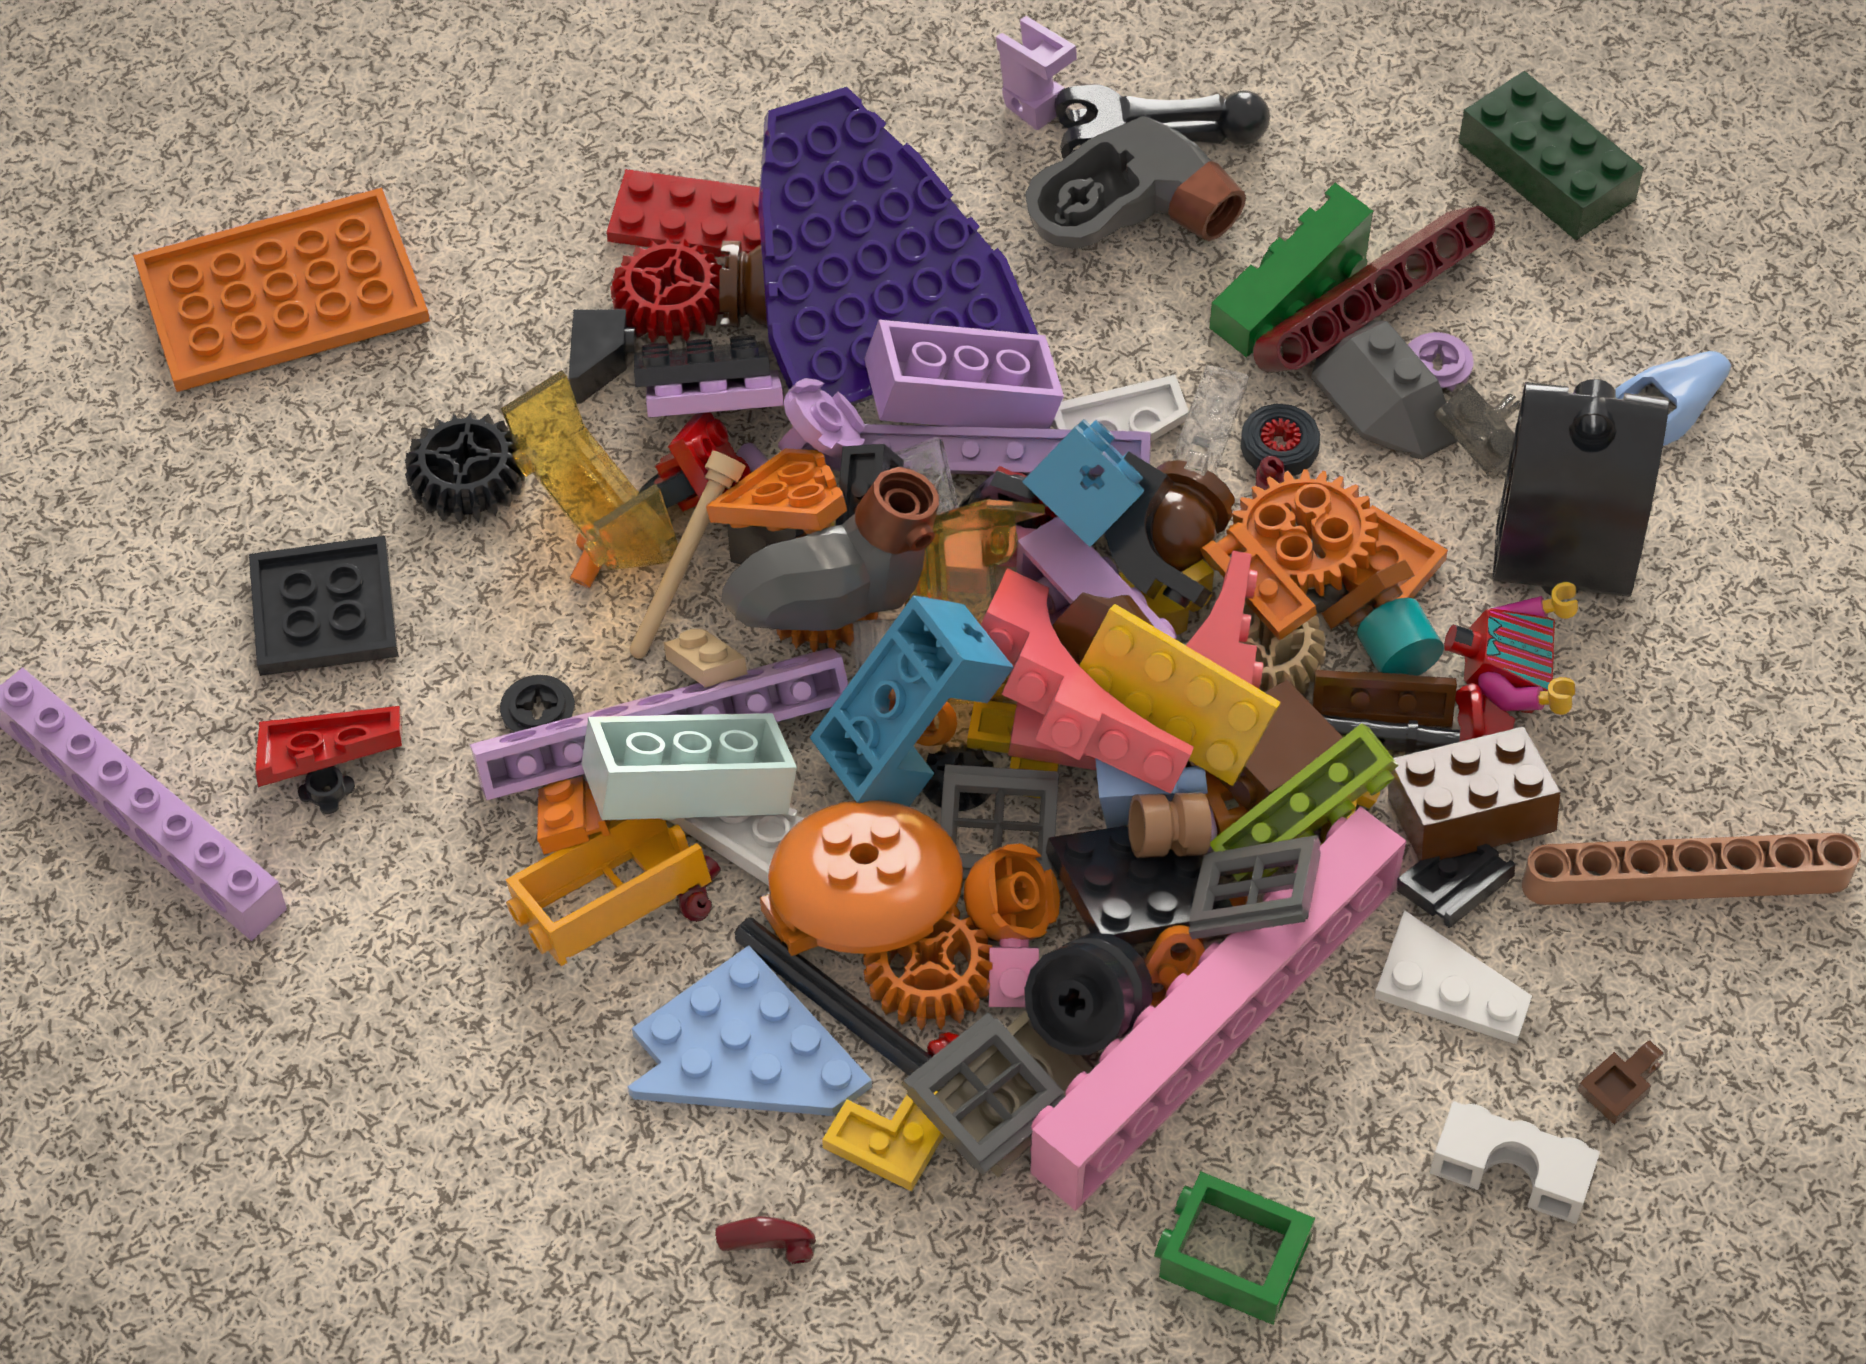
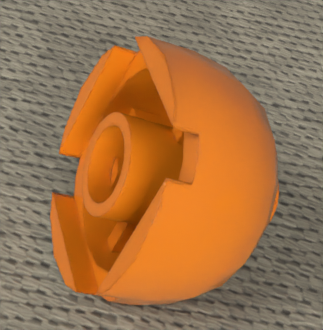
M1008 844L989 852L974 863L964 883V902L969 917L971 916L973 925L978 930L984 929L989 938L999 942L1001 939L1009 938L1030 941L1042 937L1047 933L1048 925L1056 922L1059 915L1060 893L1057 879L1052 869L1044 871L1042 865L1036 860V858L1042 856L1035 849L1024 844Z

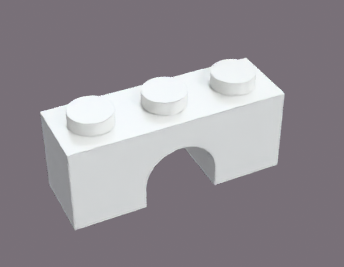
M1453 1101L1434 1154L1430 1174L1478 1190L1484 1173L1491 1166L1498 1163L1515 1164L1529 1175L1532 1182V1193L1528 1208L1577 1224L1600 1151L1589 1148L1586 1143L1576 1138H1560L1542 1132L1529 1122L1521 1120L1510 1121L1498 1117L1482 1106L1476 1104L1463 1105Z

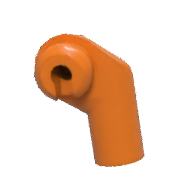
M585 527L579 532L576 539V544L583 553L570 579L586 588H591L605 560L609 538L604 531L600 529L595 531L593 528Z

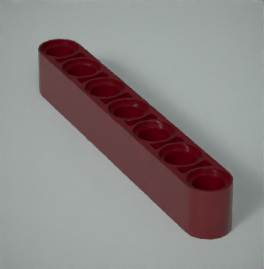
M1473 206L1445 213L1263 334L1256 341L1253 348L1255 363L1261 370L1268 373L1302 368L1341 342L1343 338L1354 333L1486 244L1495 232L1493 215L1484 206ZM1280 346L1282 347V350H1283V357L1281 356V353H1280Z

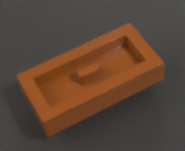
M1406 560L1396 563L1373 574L1324 611L1322 616L1330 629L1349 622L1350 626L1354 628L1360 625L1366 616L1374 611L1372 608L1374 605L1377 604L1380 607L1400 597L1403 594L1400 586L1415 575Z

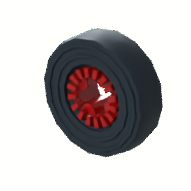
M1276 403L1262 406L1249 415L1242 427L1240 448L1245 461L1256 471L1263 458L1275 456L1283 462L1285 472L1289 471L1292 476L1299 475L1304 469L1311 467L1319 454L1320 431L1316 421L1305 410L1293 405ZM1274 437H1283V441L1287 442L1285 447L1282 444L1278 447Z

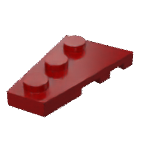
M400 706L259 722L255 766L258 787L402 746L403 721Z

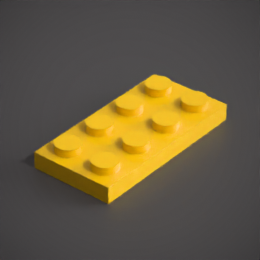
M1116 604L1109 609L1079 665L1101 688L1128 709L1159 729L1193 746L1189 760L1231 786L1240 777L1281 704L1280 701Z

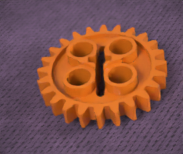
M1304 469L1300 479L1295 480L1289 471H1286L1284 473V482L1278 483L1272 477H1268V489L1264 490L1253 486V499L1241 497V510L1233 511L1232 513L1233 525L1237 522L1241 523L1305 594H1307L1308 588L1314 587L1320 596H1324V585L1329 583L1337 590H1341V578L1344 576L1349 580L1356 581L1357 568L1368 569L1369 556L1376 555V541H1379L1376 509H1370L1369 496L1359 497V487L1356 484L1344 489V477L1342 476L1336 478L1332 483L1327 482L1326 471H1322L1317 479H1310L1308 470Z

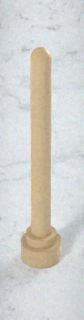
M712 451L705 465V468L708 470L705 478L709 481L630 645V653L634 658L640 659L647 655L710 522L706 505L723 494L725 488L730 489L733 482L738 483L746 466L729 456Z

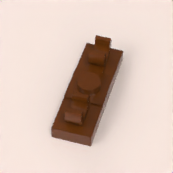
M1315 670L1312 706L1320 714L1407 724L1409 720H1417L1418 725L1452 727L1457 682L1456 678L1363 671Z

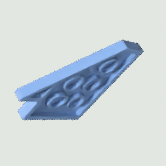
M749 945L632 1027L633 1037L658 1064L628 1086L629 1095L633 1099L834 1116L840 1111L846 1099L853 1102L872 1088V1079Z

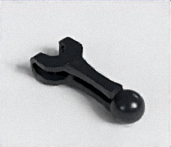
M1092 84L1071 86L1061 90L1054 104L1059 122L1065 128H1069L1064 133L1060 145L1063 159L1074 152L1075 147L1082 145L1094 136L1140 117H1148L1168 125L1192 142L1221 144L1225 139L1236 144L1253 143L1266 133L1270 124V110L1265 100L1258 94L1246 90L1236 91L1226 98L1216 94L1198 99L1153 100L1121 96L1109 87ZM1072 104H1082L1086 108L1070 110L1067 107Z

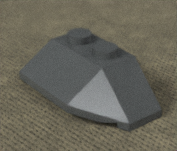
M1370 321L1316 358L1311 379L1362 439L1391 450L1410 453V457L1424 459L1458 442L1459 436L1438 379L1388 321Z

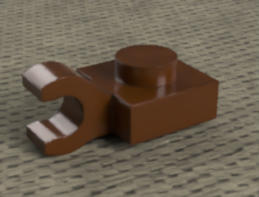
M1650 1040L1644 1043L1626 1062L1613 1052L1579 1083L1578 1092L1615 1125L1649 1094L1651 1085L1646 1079L1660 1068L1661 1064L1658 1060L1664 1056V1052Z

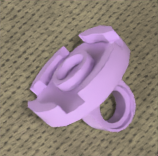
M804 378L796 382L786 393L783 401L785 413L793 427L783 436L778 447L781 451L785 448L818 450L833 458L842 459L843 446L864 444L865 439L860 438V434L865 429L864 422L857 410L841 393L837 392L832 397L825 391L820 390L824 384L823 382Z

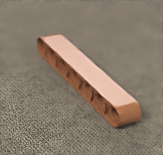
M1843 833L1545 844L1536 847L1529 854L1521 887L1529 900L1543 905L1837 893L1846 889L1850 884L1861 858V850L1858 843L1852 837ZM1828 861L1835 862L1840 866H1835L1829 863ZM1780 863L1787 864V865L1791 866L1792 868H1787V867L1781 865ZM1732 865L1740 866V867H1742L1744 870H1739V869L1733 867ZM1684 867H1690L1697 872L1688 871ZM1635 869H1642L1644 871H1647L1649 874L1640 873ZM1587 871H1595L1601 876L1592 875ZM1539 873H1547L1553 876V878L1543 877Z

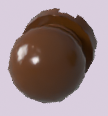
M722 241L721 254L730 255L725 256V269H720V312H729L723 313L721 327H740L741 317L746 315L757 324L767 326L761 245L747 254L745 251H742L741 241Z
M1175 460L1167 461L1157 467L1158 470L1168 475L1174 481V484L1155 514L1153 540L1162 559L1178 571L1183 572L1202 559L1206 561L1202 555L1201 548L1210 541H1215L1217 534L1226 529L1233 517L1231 507L1235 502V497L1228 486L1213 472L1207 470L1205 475L1202 476L1195 471L1184 469L1187 464L1186 461Z

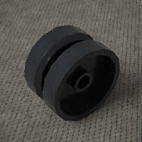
M1089 933L1046 953L1030 969L1024 987L1025 1010L1034 1030L1048 1045L1066 1054L1089 1055L1106 1048L1113 1040L1121 1039L1133 1031V1025L1138 1016L1151 1005L1153 999L1152 978L1144 959L1128 942L1111 934Z

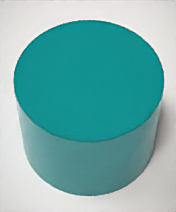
M1399 598L1381 605L1366 616L1357 631L1360 642L1380 673L1419 676L1429 670L1440 659L1444 651L1443 642L1418 601L1413 598Z

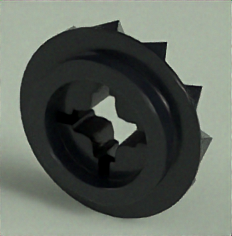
M531 675L516 681L505 691L500 703V713L505 728L513 732L570 718L576 710L574 696L570 688L561 680L548 675ZM537 697L541 698V703H543L545 708L540 719H535L532 711H530L533 710L534 703H537Z
M964 741L959 747H948L946 744H943L940 751L935 754L928 753L926 763L934 772V775L922 790L933 804L942 808L945 764L958 765L960 763L963 766L994 767V763L985 757L982 748L978 750L968 748ZM960 792L959 811H967L980 806L991 794Z

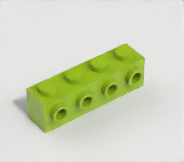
M1361 723L1211 840L1210 846L1215 852L1315 836L1314 832L1328 821L1333 825L1339 818L1348 817L1356 809L1352 802L1366 791L1373 796L1394 780L1391 772L1399 765L1371 729ZM1280 867L1264 869L1262 878L1271 877ZM1254 871L1234 874L1233 876L1237 882L1252 880Z

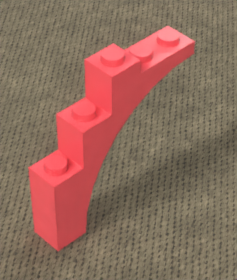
M1233 551L1227 566L1221 592L1209 617L1185 646L1259 689L1263 662L1255 661L1256 645L1244 644L1248 639L1251 615L1243 614L1245 597L1253 599L1257 571L1249 570L1252 554ZM1017 702L1008 756L1096 771L1094 757L1083 753L1079 761L1035 740L1045 715Z
M1007 568L981 622L983 629L1014 666L1001 695L1045 715L1035 740L1079 761L1083 753L1088 754L1171 794L1191 756L1193 746L1151 724L1101 688L1075 662L1060 642L1050 622L1046 604L1049 587Z

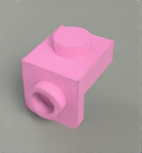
M1009 938L1001 939L999 946H992L990 948L989 961L993 963V968L989 971V1007L1025 1008L1024 987L1030 969L1039 960V947H1029V940Z

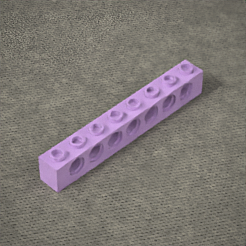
M828 648L749 669L746 675L706 688L697 683L470 744L481 789L486 800L585 774L581 763L588 717L773 713L776 722L830 708L848 685L842 656L833 648Z
M23 667L0 685V728L252 941L287 910L279 882Z

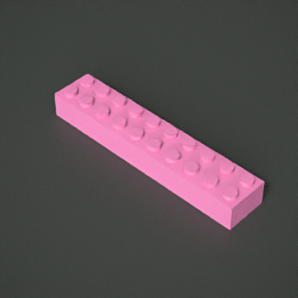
M1361 806L1348 819L1345 817L1339 818L1330 828L1326 841L1319 848L1321 854L1308 919L1301 923L1231 933L1221 944L1217 941L1212 943L1202 954L1199 966L1189 976L1185 973L1178 976L1168 988L1166 998L1156 1008L1149 1006L1138 1016L1133 1025V1031L1122 1041L1118 1038L1113 1040L1101 1054L1100 1063L1089 1074L1081 1072L1068 1086L1065 1093L1066 1096L1055 1107L1048 1105L1036 1116L1031 1125L1030 1173L1076 1211L1396 890L1406 840ZM1296 864L1295 871L1293 873L1297 872L1298 864ZM1293 889L1265 893L1263 902L1291 898Z

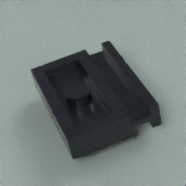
M1488 844L1477 846L1476 852L1440 860V856L1420 860L1398 877L1397 891L1431 916L1436 914L1444 919V925L1451 928L1515 876L1516 863L1511 860L1508 862L1504 861L1499 857L1497 850Z

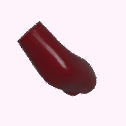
M755 1216L719 1225L715 1230L716 1242L722 1251L786 1248V1259L792 1264L810 1262L814 1256L811 1245L816 1243L815 1234L806 1226L788 1220Z

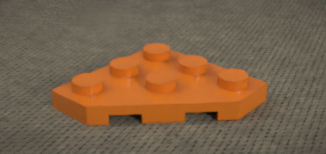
M789 448L779 452L706 505L710 523L730 524L732 528L762 526L766 527L769 531H780L787 528L802 529L807 534L830 527L834 520L847 511L843 493L840 487H837L835 477L830 467L826 465L823 453L818 450Z

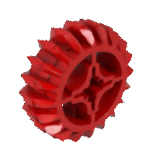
M668 237L665 244L657 245L651 240L648 249L635 246L633 256H623L621 266L615 268L612 286L610 287L613 309H626L628 327H635L637 338L648 332V338H650L652 343L659 336H665L669 345H671L674 336L681 335L685 341H688L691 331L703 336L706 325L716 326L718 315L724 313L720 312L719 304L720 269H722V265L717 264L714 253L705 254L701 244L690 248L686 238L679 245L673 244Z

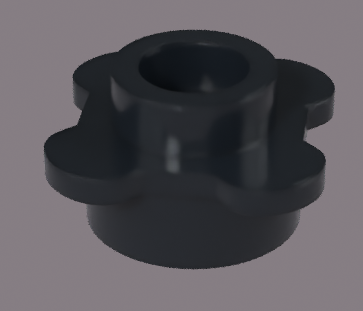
M330 766L308 773L305 778V784L298 788V796L302 802H312L319 806L322 813L332 814L339 809V802L342 798L354 791L355 783L352 777L343 776L337 767ZM326 786H329L331 788L327 792L322 791V789Z

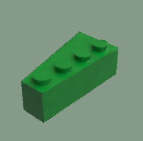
M1336 182L1325 192V197L1328 199L1325 204L1317 211L1309 207L1298 218L1300 225L1290 238L1284 241L1278 237L1268 247L1258 269L1250 264L1212 301L1209 329L1246 358L1253 353L1256 341L1263 334L1367 266L1368 261L1366 257L1373 210Z

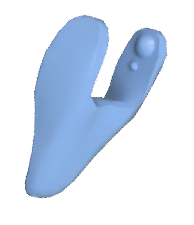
M1707 351L1656 365L1615 389L1616 398L1623 399L1625 393L1638 394L1645 386L1653 383L1659 392L1676 406L1675 410L1668 414L1664 446L1681 438L1692 427L1708 402L1727 378L1731 369V363L1721 353Z

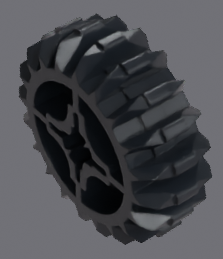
M470 411L466 418L459 419L453 412L450 421L443 422L436 418L434 429L421 427L420 439L411 440L410 452L406 454L405 459L407 485L410 486L413 498L417 503L423 504V508L426 509L428 514L437 511L438 516L444 521L451 513H454L455 519L460 524L464 520L465 515L472 514L479 523L482 515L481 512L487 510L496 517L498 503L510 507L512 495H520L521 482L525 481L527 473L524 463L526 461L525 451L515 431H509L504 420L494 423L489 413L479 420L476 419L472 411Z

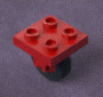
M711 412L697 413L692 416L668 445L671 453L660 459L661 462L655 465L658 474L641 487L639 494L651 512L661 511L676 504L684 512L697 506L709 481L705 478L708 472L705 465L712 451L729 456L746 466L739 481L748 476L751 470L747 462L742 457L737 456L729 443L728 432L724 424L719 419L714 418Z

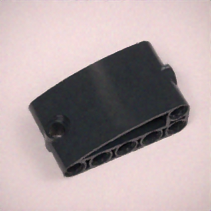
M1589 379L1581 382L1575 387L1573 393H1569L1568 386L1525 382L1496 524V535L1498 536L1495 539L1493 581L1541 586L1550 596L1557 584L1570 582L1575 585L1576 594L1579 591L1631 597L1658 477L1668 419V398L1625 393L1623 399H1617L1614 387L1608 382L1599 379Z

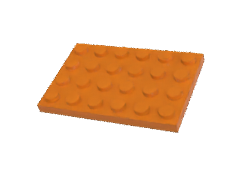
M382 187L133 255L176 392L430 321L427 306Z

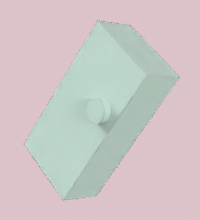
M773 713L588 717L581 763L601 820L657 818L674 820L676 818L786 815L789 813L797 766Z

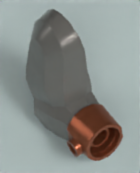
M1148 117L1137 118L1094 136L1062 161L1050 165L1031 179L1025 193L1028 213L1032 225L1039 236L1054 246L1071 249L1094 245L1120 228L1136 225L1147 220L1154 212L1169 214L1170 219L1203 240L1211 241L1219 238L1232 227L1240 216L1246 201L1244 191L1218 163L1211 161L1197 144L1170 126Z
M897 467L881 472L858 504L855 514L842 525L828 527L804 537L771 544L747 558L732 572L723 586L721 602L747 627L778 630H835L851 624L870 613L899 609L916 589L923 569L925 548L935 539L933 526L939 507V495L935 486L924 475L911 469Z

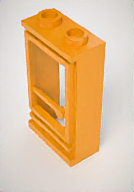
M659 818L610 821L609 836L603 837L601 831L590 834L589 842L558 850L505 879L512 899L506 901L511 916L519 927L527 924L530 937L539 952L544 954L549 951L559 965L563 966L567 964V957L570 958L670 902L680 893L684 894L689 891L688 889L694 885L699 884L700 887H703L712 881L702 848L698 843L689 847L686 836L678 824L668 828L666 821ZM633 858L644 873L623 884L612 869ZM603 874L616 887L554 923L542 910V908Z

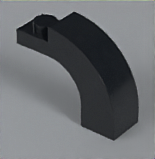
M1128 451L1124 459L1143 477L1138 484L1144 489V492L1105 532L1112 557L1125 577L1136 588L1153 600L1164 584L1167 587L1162 594L1185 609L1190 601L1202 608L1212 592L1167 564L1158 553L1153 540L1155 514L1173 486L1174 481L1165 473Z

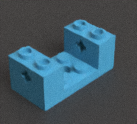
M1083 419L1022 482L1075 534L1091 547L1142 495L1144 489L1138 484L1143 477L1124 459L1126 454L1122 456L1110 444L1115 439L1112 433L1098 420H1095L1090 425ZM1097 465H1100L1104 472L1094 478L1089 472Z
M913 595L809 738L857 803L884 800L910 807L934 775V772L915 749L914 744L949 698L988 703L1014 666L964 604ZM894 689L896 702L893 709L889 711V693Z

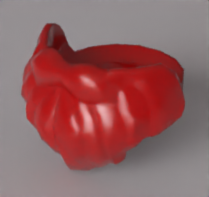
M1471 683L1462 686L1456 691L1455 702L1459 710L1457 719L1461 728L1460 742L1513 729L1515 718L1506 711L1501 710L1483 695L1479 685Z

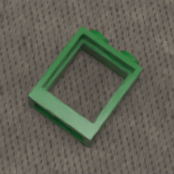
M1200 1171L1193 1188L1185 1185L1180 1193L1174 1210V1214L1180 1217L1174 1230L1165 1228L1157 1244L1154 1257L1161 1259L1159 1278L1274 1325L1311 1241L1315 1218ZM1204 1203L1285 1235L1263 1286L1182 1253Z

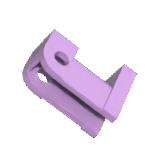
M1025 16L1020 20L1023 45L1003 33L996 36V43L1000 55L1004 103L1007 108L1038 131L1057 117L1054 105L1060 91L1065 89L1053 81V76L1075 61L1077 54L1074 44Z

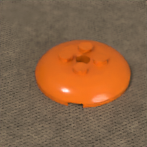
M856 800L818 810L798 822L788 831L772 856L768 874L769 892L773 906L782 921L792 931L795 932L799 929L816 938L818 946L845 953H880L902 948L919 941L933 932V925L947 911L952 913L962 891L963 868L955 843L944 828L931 817L914 808L890 801L872 800L857 803Z

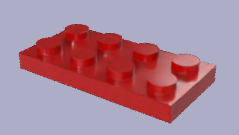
M625 169L606 231L607 242L648 247L651 240L657 245L665 244L669 237L673 244L679 245L686 238L690 248L701 244L705 254L714 253L715 257L725 258V256L730 254H721L722 241H741L742 251L748 254L761 245L758 212L760 187Z

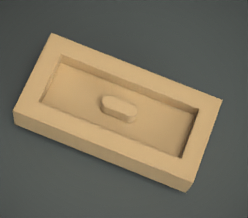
M686 630L680 633L679 638L664 642L666 660L705 688L748 674L745 657L707 630Z

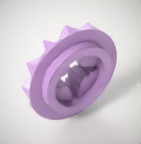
M1433 332L1420 335L1408 344L1438 379L1441 388H1447L1453 392L1457 384L1467 383L1473 369V355L1468 346L1457 337L1446 333ZM1437 353L1440 354L1443 365L1442 370L1439 371L1433 369L1432 363L1433 359H1436Z

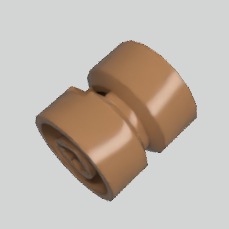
M1202 792L1175 793L1172 801H1168L1163 794L1134 795L1130 802L1128 814L1129 839L1134 855L1138 858L1164 857L1170 849L1177 856L1205 855L1210 847L1212 833L1211 811L1205 794Z

